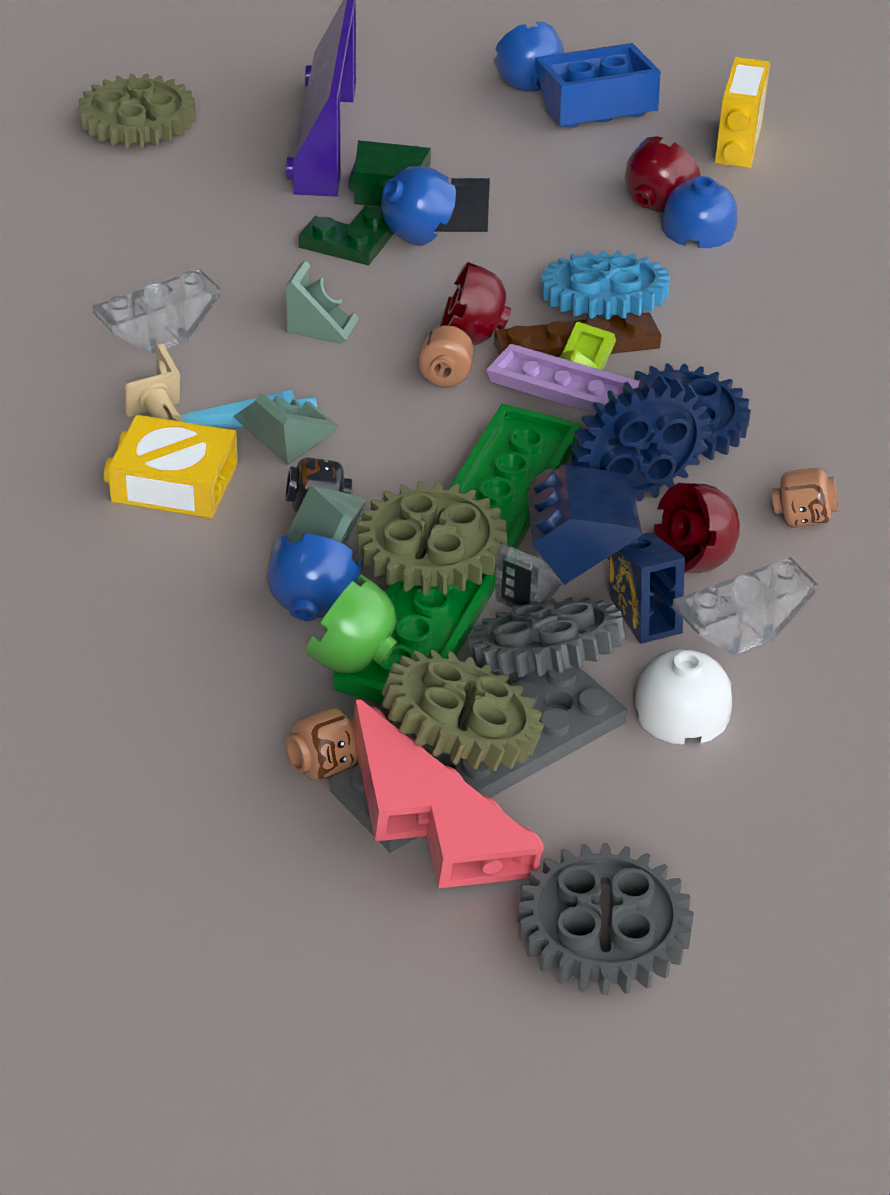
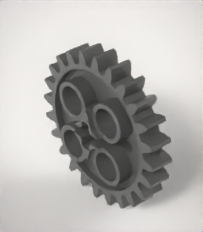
M569 597L562 602H556L552 598L545 604L533 601L530 604L513 606L512 612H496V618L483 619V625L473 626V632L468 633L470 655L477 667L482 668L489 664L492 666L491 673L499 670L500 675L518 672V677H523L529 672L535 671L538 676H542L547 670H555L558 673H562L564 669L572 667L581 668L583 667L582 662L585 660L597 662L600 660L599 654H612V647H620L622 645L621 640L625 639L621 610H616L615 604L605 605L604 600L591 603L590 598L573 602V597Z
M603 843L600 854H593L586 844H581V852L578 857H574L568 850L562 849L560 864L545 858L543 860V872L532 870L530 872L529 885H522L517 922L520 923L519 938L520 940L528 941L527 955L529 957L541 955L540 970L542 972L558 967V982L562 984L572 976L579 978V991L584 992L592 981L598 982L602 995H607L610 983H618L621 990L625 994H629L631 980L635 979L645 988H650L652 974L655 973L666 979L669 976L670 963L680 965L682 963L683 950L689 949L694 912L689 910L690 895L680 893L681 879L672 878L666 880L668 870L666 864L651 869L649 867L650 854L648 853L642 855L637 860L631 859L630 847L625 846L619 855L611 854L608 843ZM602 883L610 886L608 926L610 928L609 952H603L600 949Z

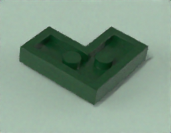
M364 206L350 224L335 221L330 217L314 216L299 234V248L369 266L394 233L384 222L381 207Z

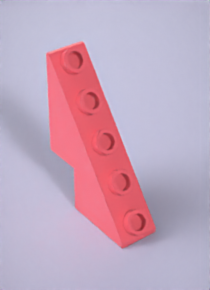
M361 699L355 700L353 719L355 746L375 842L427 836L438 889L529 879L532 870L538 871L544 847L541 839L534 831L520 826L506 815L493 799L482 796L467 784L454 768L443 765L429 754L423 745L416 746L414 744L416 738L401 734L399 729L391 724L378 708L367 705Z

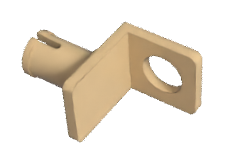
M157 344V375L125 384L124 412L127 417L149 412L151 417L183 422L181 415L174 406L180 403V373L164 344Z

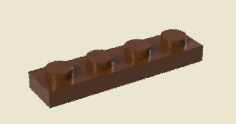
M650 312L641 313L640 316L629 313L626 315V318L612 316L610 319L594 317L593 319L568 322L554 321L549 324L534 326H513L508 329L495 330L494 344L499 355L510 344H514L559 358L564 351L576 322L614 333L616 342L611 354L659 349L661 344V333Z

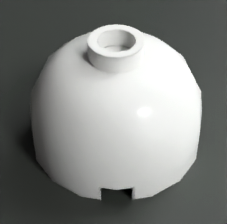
M684 649L663 652L645 667L639 677L634 706L639 713L638 721L642 728L655 738L672 744L685 745V738L700 736V743L711 741L725 730L730 720L732 710L731 682L720 663L707 654Z

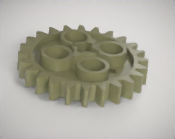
M130 74L129 79H123L118 75L114 82L103 79V86L93 84L91 85L92 91H84V98H79L78 114L82 130H88L89 137L98 135L99 142L110 139L111 146L119 142H124L125 148H129L132 143H138L141 148H144L146 142H151L157 146L159 145V139L171 142L172 134L183 136V129H191V122H195V98L192 97V91L185 90L184 84L175 85V79L163 82L161 75L154 79H149L148 74H144L142 78H136L134 74Z
M419 481L417 483V490L412 491L402 484L400 485V494L396 495L386 490L384 491V501L372 499L371 510H362V521L357 523L358 554H363L364 566L372 565V575L374 577L386 574V584L389 586L399 580L403 581L405 592L411 590L414 585H419L423 595H427L431 587H438L439 591L445 595L448 591V585L453 584L459 590L465 591L466 580L479 585L482 583V573L494 575L495 564L503 563V552H506L507 546L506 520L500 519L499 508L490 509L489 498L476 501L475 490L468 491L465 494L459 493V484L453 485L449 490H443L441 481H437L433 489H427L424 483ZM440 518V525H436Z
M430 650L428 658L418 651L414 652L412 659L402 656L399 664L394 663L381 692L385 696L382 706L391 710L388 719L402 722L399 729L401 734L414 733L417 736L414 742L416 746L425 744L433 746L432 755L435 757L443 752L450 754V759L455 765L459 763L461 758L467 759L473 769H478L480 762H484L493 771L497 770L500 763L509 769L514 767L516 761L524 764L528 755L533 754L544 724L539 721L542 712L532 708L535 700L521 696L524 690L522 686L508 685L509 676L507 674L495 676L491 673L492 666L489 664L482 668L475 666L472 657H468L465 662H461L453 652H449L446 659L442 658L434 650ZM465 689L468 691V697L460 719V726L462 727L460 730L457 725L458 717L464 705L466 693L463 690Z

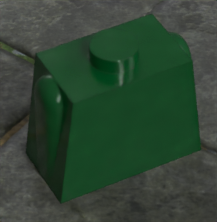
M358 140L356 159L348 181V187L354 193V204L381 207L383 188L397 173L414 166H427L430 168L431 148Z

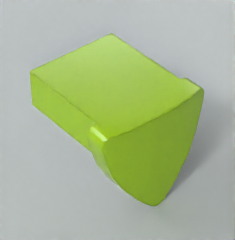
M576 322L564 351L559 358L603 370L615 345V334Z

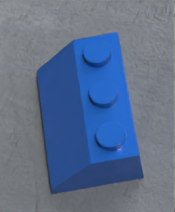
M634 43L535 57V66L547 112L559 126L576 127L583 122H608L614 117L626 115L639 117L643 116L645 112L658 111L661 71Z

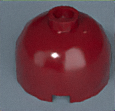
M659 136L647 137L633 151L627 161L625 181L630 194L639 206L652 211L663 212L665 200L671 191L681 183L694 179L701 174L693 157L682 146L674 142L669 147L666 144L660 143L663 137Z
M466 262L454 284L457 285L453 297H448L440 327H457L470 337L473 345H477L488 340L496 328H505L511 308L505 306L506 290L503 282L497 275L484 267Z
M677 483L668 488L657 510H664L662 524H654V534L682 554L685 558L684 573L708 572L728 561L735 551L740 536L738 512L731 498L715 486L707 484Z

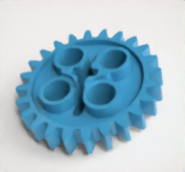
M587 251L585 256L570 254V260L558 258V263H549L548 269H543V275H541V294H543L544 301H549L550 307L560 306V312L573 310V316L587 313L590 319L597 315H603L605 319H610L612 315L616 314L621 318H626V313L640 316L642 310L652 312L654 311V306H663V300H668L670 274H667V268H660L659 262L649 263V257L637 259L634 253L622 256L621 251H617L613 255H608L605 251H601L599 255H593Z

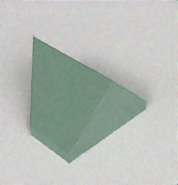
M304 260L286 284L287 333L341 344L347 340L359 317L355 313L348 316L337 307L343 300L341 298L334 300L328 296L324 289L323 278L313 283L307 273L311 265Z
M259 394L253 403L233 416L287 465L329 437L338 427L336 423L311 402L305 401L302 408H300L299 402L295 399L289 404L278 396H275L272 401L265 394Z
M310 485L287 533L289 535L288 543L301 542L303 534H314L331 538L344 544L348 540L367 500L357 495Z

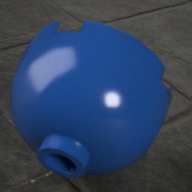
M536 22L538 27L527 28L526 24H522L506 33L497 43L495 49L498 54L496 59L494 58V64L509 86L526 92L541 90L535 66V57L564 53L562 42L552 25L545 22Z
M427 166L408 167L397 173L385 184L382 193L381 212L387 227L402 240L413 246H423L433 241L438 236L433 231L440 222L444 225L448 223L455 206L456 189L453 184L449 183L448 179L450 178Z
M707 176L689 179L674 188L666 198L662 214V230L674 242L686 246V240L699 241L698 248H712L721 246L733 238L734 230L737 227V203L729 189L714 181V179Z
M303 534L301 542L288 543L289 535L281 536L273 542L268 563L267 582L270 592L281 606L299 620L313 621L324 617L352 581L357 583L363 563L360 559L357 563L351 559L353 550L331 538L314 534Z

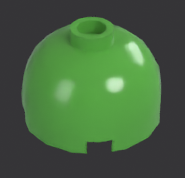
M359 575L357 583L352 581L321 621L320 624L323 625L322 630L326 632L320 641L312 636L305 653L322 666L337 673L353 674L361 672L373 661L381 666L398 643L391 637L397 622L395 608L388 595L365 576Z

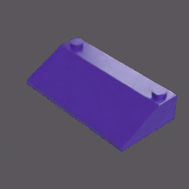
M356 0L342 1L314 52L312 65H306L305 86L307 87L294 157H287L286 178L293 180L294 195L338 197L341 180L340 102L353 103L356 90Z

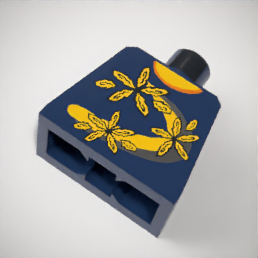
M654 533L642 534L641 537L607 558L609 560L610 598L615 607L621 610L623 619L640 644L683 633L685 558L682 554Z

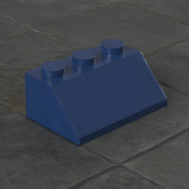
M564 464L554 471L552 469L543 471L533 479L530 487L527 488L532 544L564 585L642 536L633 484L627 473Z

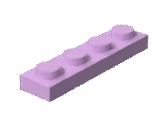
M510 344L486 369L492 383L593 414L597 413L593 406L594 402L604 405L609 402L607 396L609 390L620 395L623 393L624 382L628 381L633 389L638 388L639 381L514 344Z

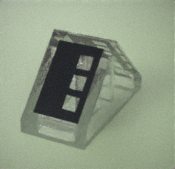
M503 543L500 544L497 551L495 601L511 608L513 606L530 604L533 601L545 604L563 585L546 561Z

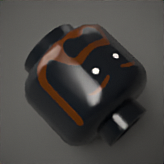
M306 457L298 462L297 467L290 466L285 500L292 502V507L297 513L310 485L351 494L352 479L344 478V469L340 462Z

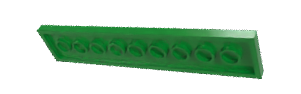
M501 403L449 487L450 489L453 485L459 484V493L461 494L475 490L476 501L489 498L490 509H500V519L506 520L507 546L506 552H503V560L511 562L531 526L527 488L530 487L533 479L543 471L548 469L554 471L566 464L572 453L570 448L576 440L574 431L580 430L582 423ZM440 518L436 525H440ZM503 563L495 564L494 575L482 573V583L479 585L466 580L465 591L459 590L453 584L448 585V591L445 595L439 591L438 587H431L429 593L423 595L419 585H414L411 590L405 592L404 582L400 580L388 586L385 593L390 598L396 614L397 623L391 635L398 642L396 647L381 666L373 661L361 672L353 674L335 672L333 675V690L382 704L385 696L381 692L394 663L399 664L402 656L412 659L414 652L418 651L428 658L430 650H434L444 659L447 658L449 652H453L457 657L468 638V633H471L473 626H475L502 578Z

